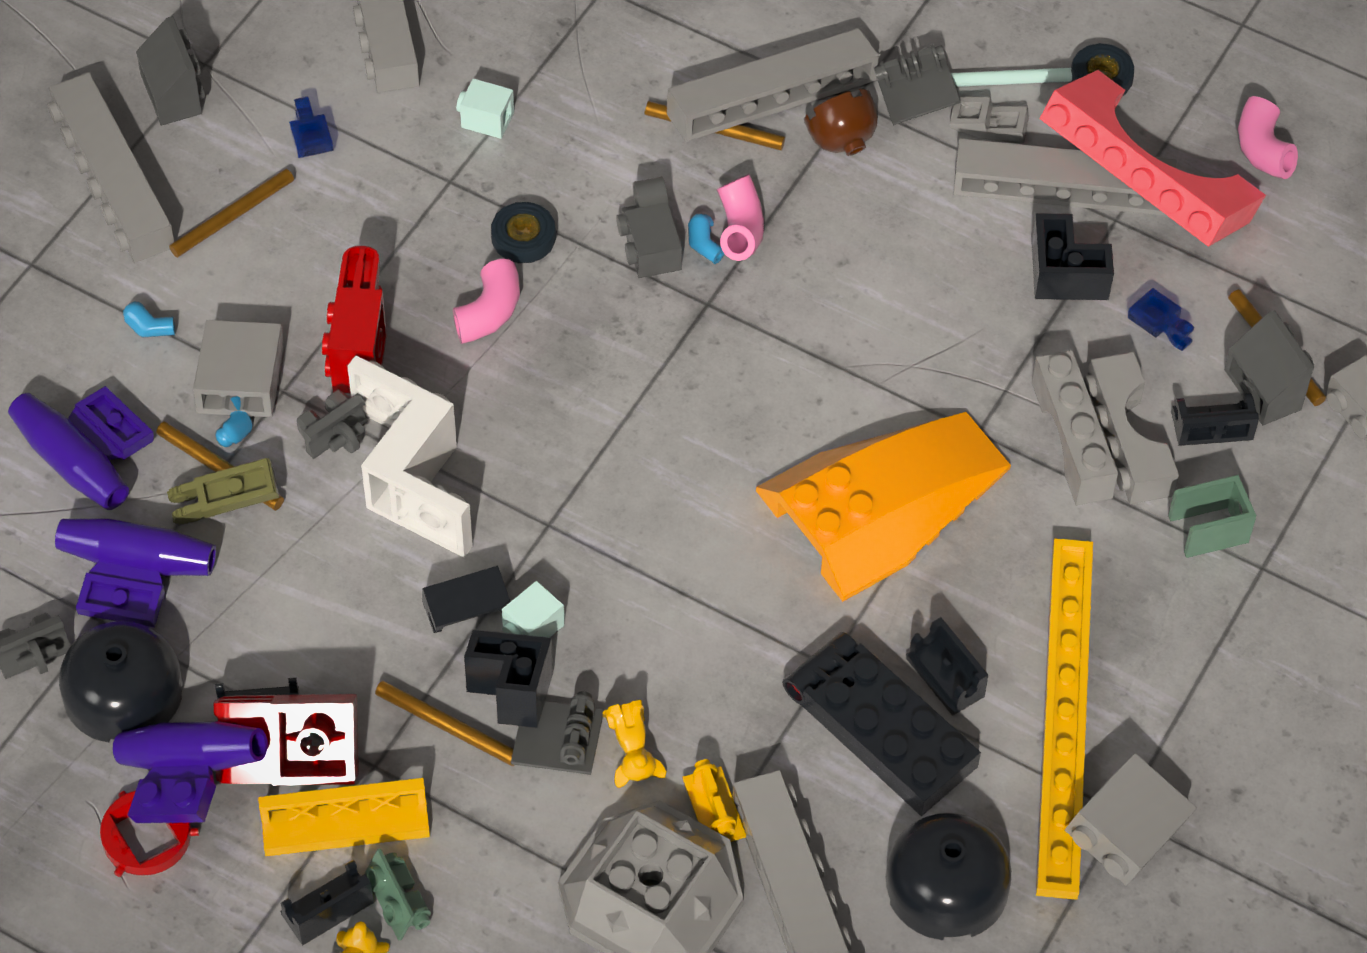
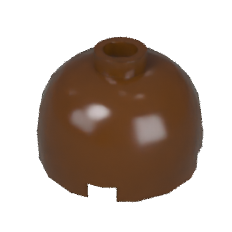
M859 89L862 96L854 98L851 91L840 94L815 107L813 110L816 116L812 119L808 115L804 117L807 130L819 147L833 153L845 151L847 156L855 155L866 148L865 142L873 136L877 128L878 118L876 106L869 90Z

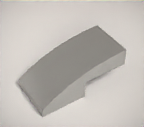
M959 97L961 103L953 105L950 120L951 129L983 139L1015 143L1025 142L1029 120L1027 106H992L990 97Z

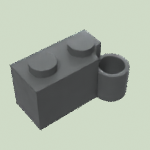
M663 177L633 182V195L636 205L622 208V214L616 215L619 235L626 236L628 243H625L628 264H635L638 278L682 270V246L668 204L667 190Z

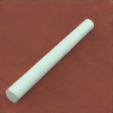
M1071 68L951 73L955 87L1072 81Z

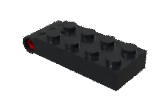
M840 632L782 681L785 691L792 700L806 709L921 817L978 768L981 752L861 643L858 645L845 632Z

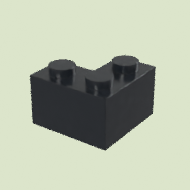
M1036 213L1031 239L1035 299L1109 300L1114 276L1112 244L1075 243L1073 214Z
M472 630L464 655L466 692L496 695L498 724L538 728L553 675L552 639Z

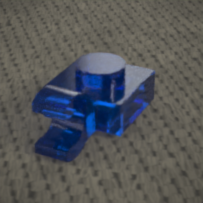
M308 96L294 99L297 120L290 121L289 124L298 158L334 151L325 115H313Z
M1154 288L1148 291L1128 310V319L1155 338L1164 332L1171 344L1181 351L1187 348L1193 341L1188 335L1194 331V326L1180 318L1181 307Z

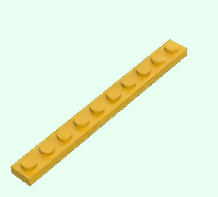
M1054 538L1052 548L1036 896L1075 900L1078 899L1081 848L1065 831V828L1083 808L1093 542Z

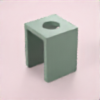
M1239 475L1174 491L1168 514L1170 521L1228 508L1231 517L1190 527L1184 549V554L1187 558L1249 543L1257 515Z

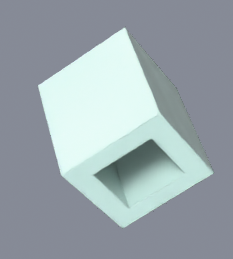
M472 79L467 91H462L457 101L456 109L461 115V128L502 139L514 114L513 90Z
M535 581L502 608V632L550 638L564 626V605L540 583Z

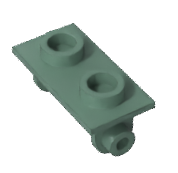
M377 849L365 871V875L370 880L372 892L375 893L383 909L386 923L392 927L399 941L403 939L410 926H414L416 930L427 927L430 924L429 917L431 912L419 890L405 893L404 890L413 888L415 882L403 857H398L396 853H389L384 856L382 850Z

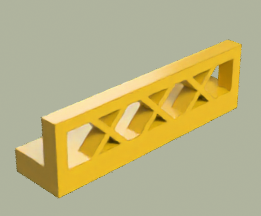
M424 778L258 797L265 856L430 837Z

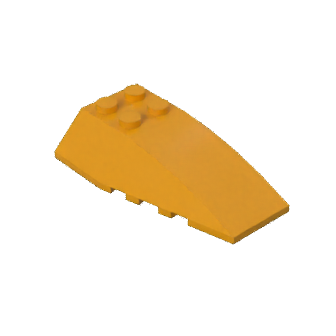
M967 412L820 452L757 486L756 492L777 518L786 513L789 514L822 556L821 575L843 602L908 566L916 558V554L926 544L929 546L949 522L955 521L964 513L966 506L974 499L978 500L1009 471L1011 464Z

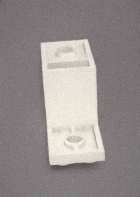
M355 356L347 366L351 398L358 393L365 400L363 410L366 417L389 428L361 465L366 508L465 558L473 547L470 504L461 496L455 493L448 494L434 487L431 483L457 448L454 404L439 393L433 394L419 387L407 377H399L385 370L383 366L375 361L368 362Z

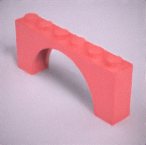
M1096 70L1054 90L1040 120L1209 247L1251 222L1266 195L1239 174L1226 178L1198 176L1176 169L1146 152L1128 136L1116 117L1115 109L1125 89L1102 72Z

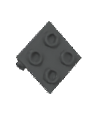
M932 44L929 48L917 51L918 55L916 56L914 51H911V57L907 59L902 54L900 55L901 61H898L897 58L884 63L881 61L879 62L880 66L874 68L893 125L961 103L942 45L935 47Z
M586 691L578 692L571 699V704L545 701L538 728L518 727L511 764L591 775L604 709L595 708L592 695Z

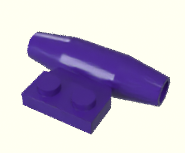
M106 386L76 403L68 418L31 393L19 395L8 409L9 416L32 449L71 487L106 510H113L119 507L129 494L128 486L109 460L118 458L124 460L154 441L153 431Z
M61 519L55 535V547L57 550L97 563L85 575L76 605L78 615L113 621L136 622L155 628L165 594L161 576H210L216 560V546L214 544L171 529L114 519Z
M220 721L159 723L118 733L113 741V756L116 762L120 765L150 770L144 779H139L128 816L135 823L205 822L216 789L212 771L262 761L268 749L265 732L255 727Z

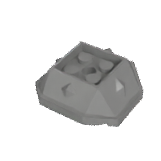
M661 800L603 819L558 881V890L570 934L602 953H711L743 907V895L730 839ZM647 879H655L660 883L656 886H646L641 882Z

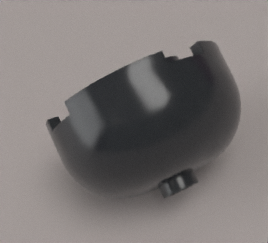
M115 621L104 623L88 630L71 645L61 664L59 687L66 713L71 722L81 732L99 741L109 743V739H115L118 733L154 724L168 723L175 715L182 700V673L174 649L160 633L140 623Z
M940 813L919 819L900 834L889 854L885 878L890 905L899 919L919 934L937 940H944V937H960L971 934V937H974L987 930L998 920L1008 900L1012 871L1009 856L1003 843L989 827L966 815Z

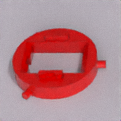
M122 791L119 793L120 798L111 804L103 816L100 836L108 859L117 867L114 871L116 876L121 877L124 872L134 875H153L169 869L183 857L189 846L191 836H199V828H191L190 823H166L178 843L139 863L116 826L117 823L129 818L128 812L135 791L129 793Z

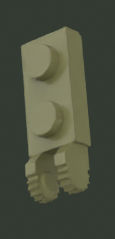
M269 458L194 478V481L171 487L167 491L168 499L171 503L194 500L198 496V503L190 504L183 508L180 507L173 511V523L178 525L199 521L203 516L208 518L280 498L273 465Z

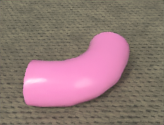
M1249 97L1243 108L1238 125L1241 151L1256 169L1277 178L1288 179L1295 171L1298 150L1294 144L1283 142L1274 135L1275 124L1281 113L1280 109L1264 98Z
M750 174L716 189L725 209L728 228L721 235V248L727 257L736 261L746 260L752 256L763 240L764 217L762 206Z
M497 259L486 264L480 273L483 282L481 296L472 303L453 308L455 327L461 344L475 341L496 332L511 318L520 297L519 274L513 261Z

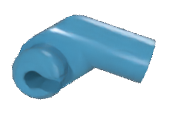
M696 214L688 223L689 245L706 259L717 264L725 253L720 245L710 239V226H714L713 219L707 214Z
M136 301L129 303L123 310L125 322L141 337L175 335L174 317L154 318L142 303Z
M240 397L230 398L236 409L240 410ZM234 411L230 414V418L223 423V427L219 428L215 434L221 446L230 447L233 443L237 444L251 432L252 421L249 414L243 411Z

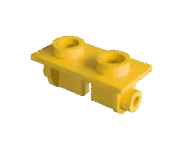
M708 759L696 762L693 774L683 776L682 779L697 821L730 839L731 842L746 838L745 830L722 767H716Z

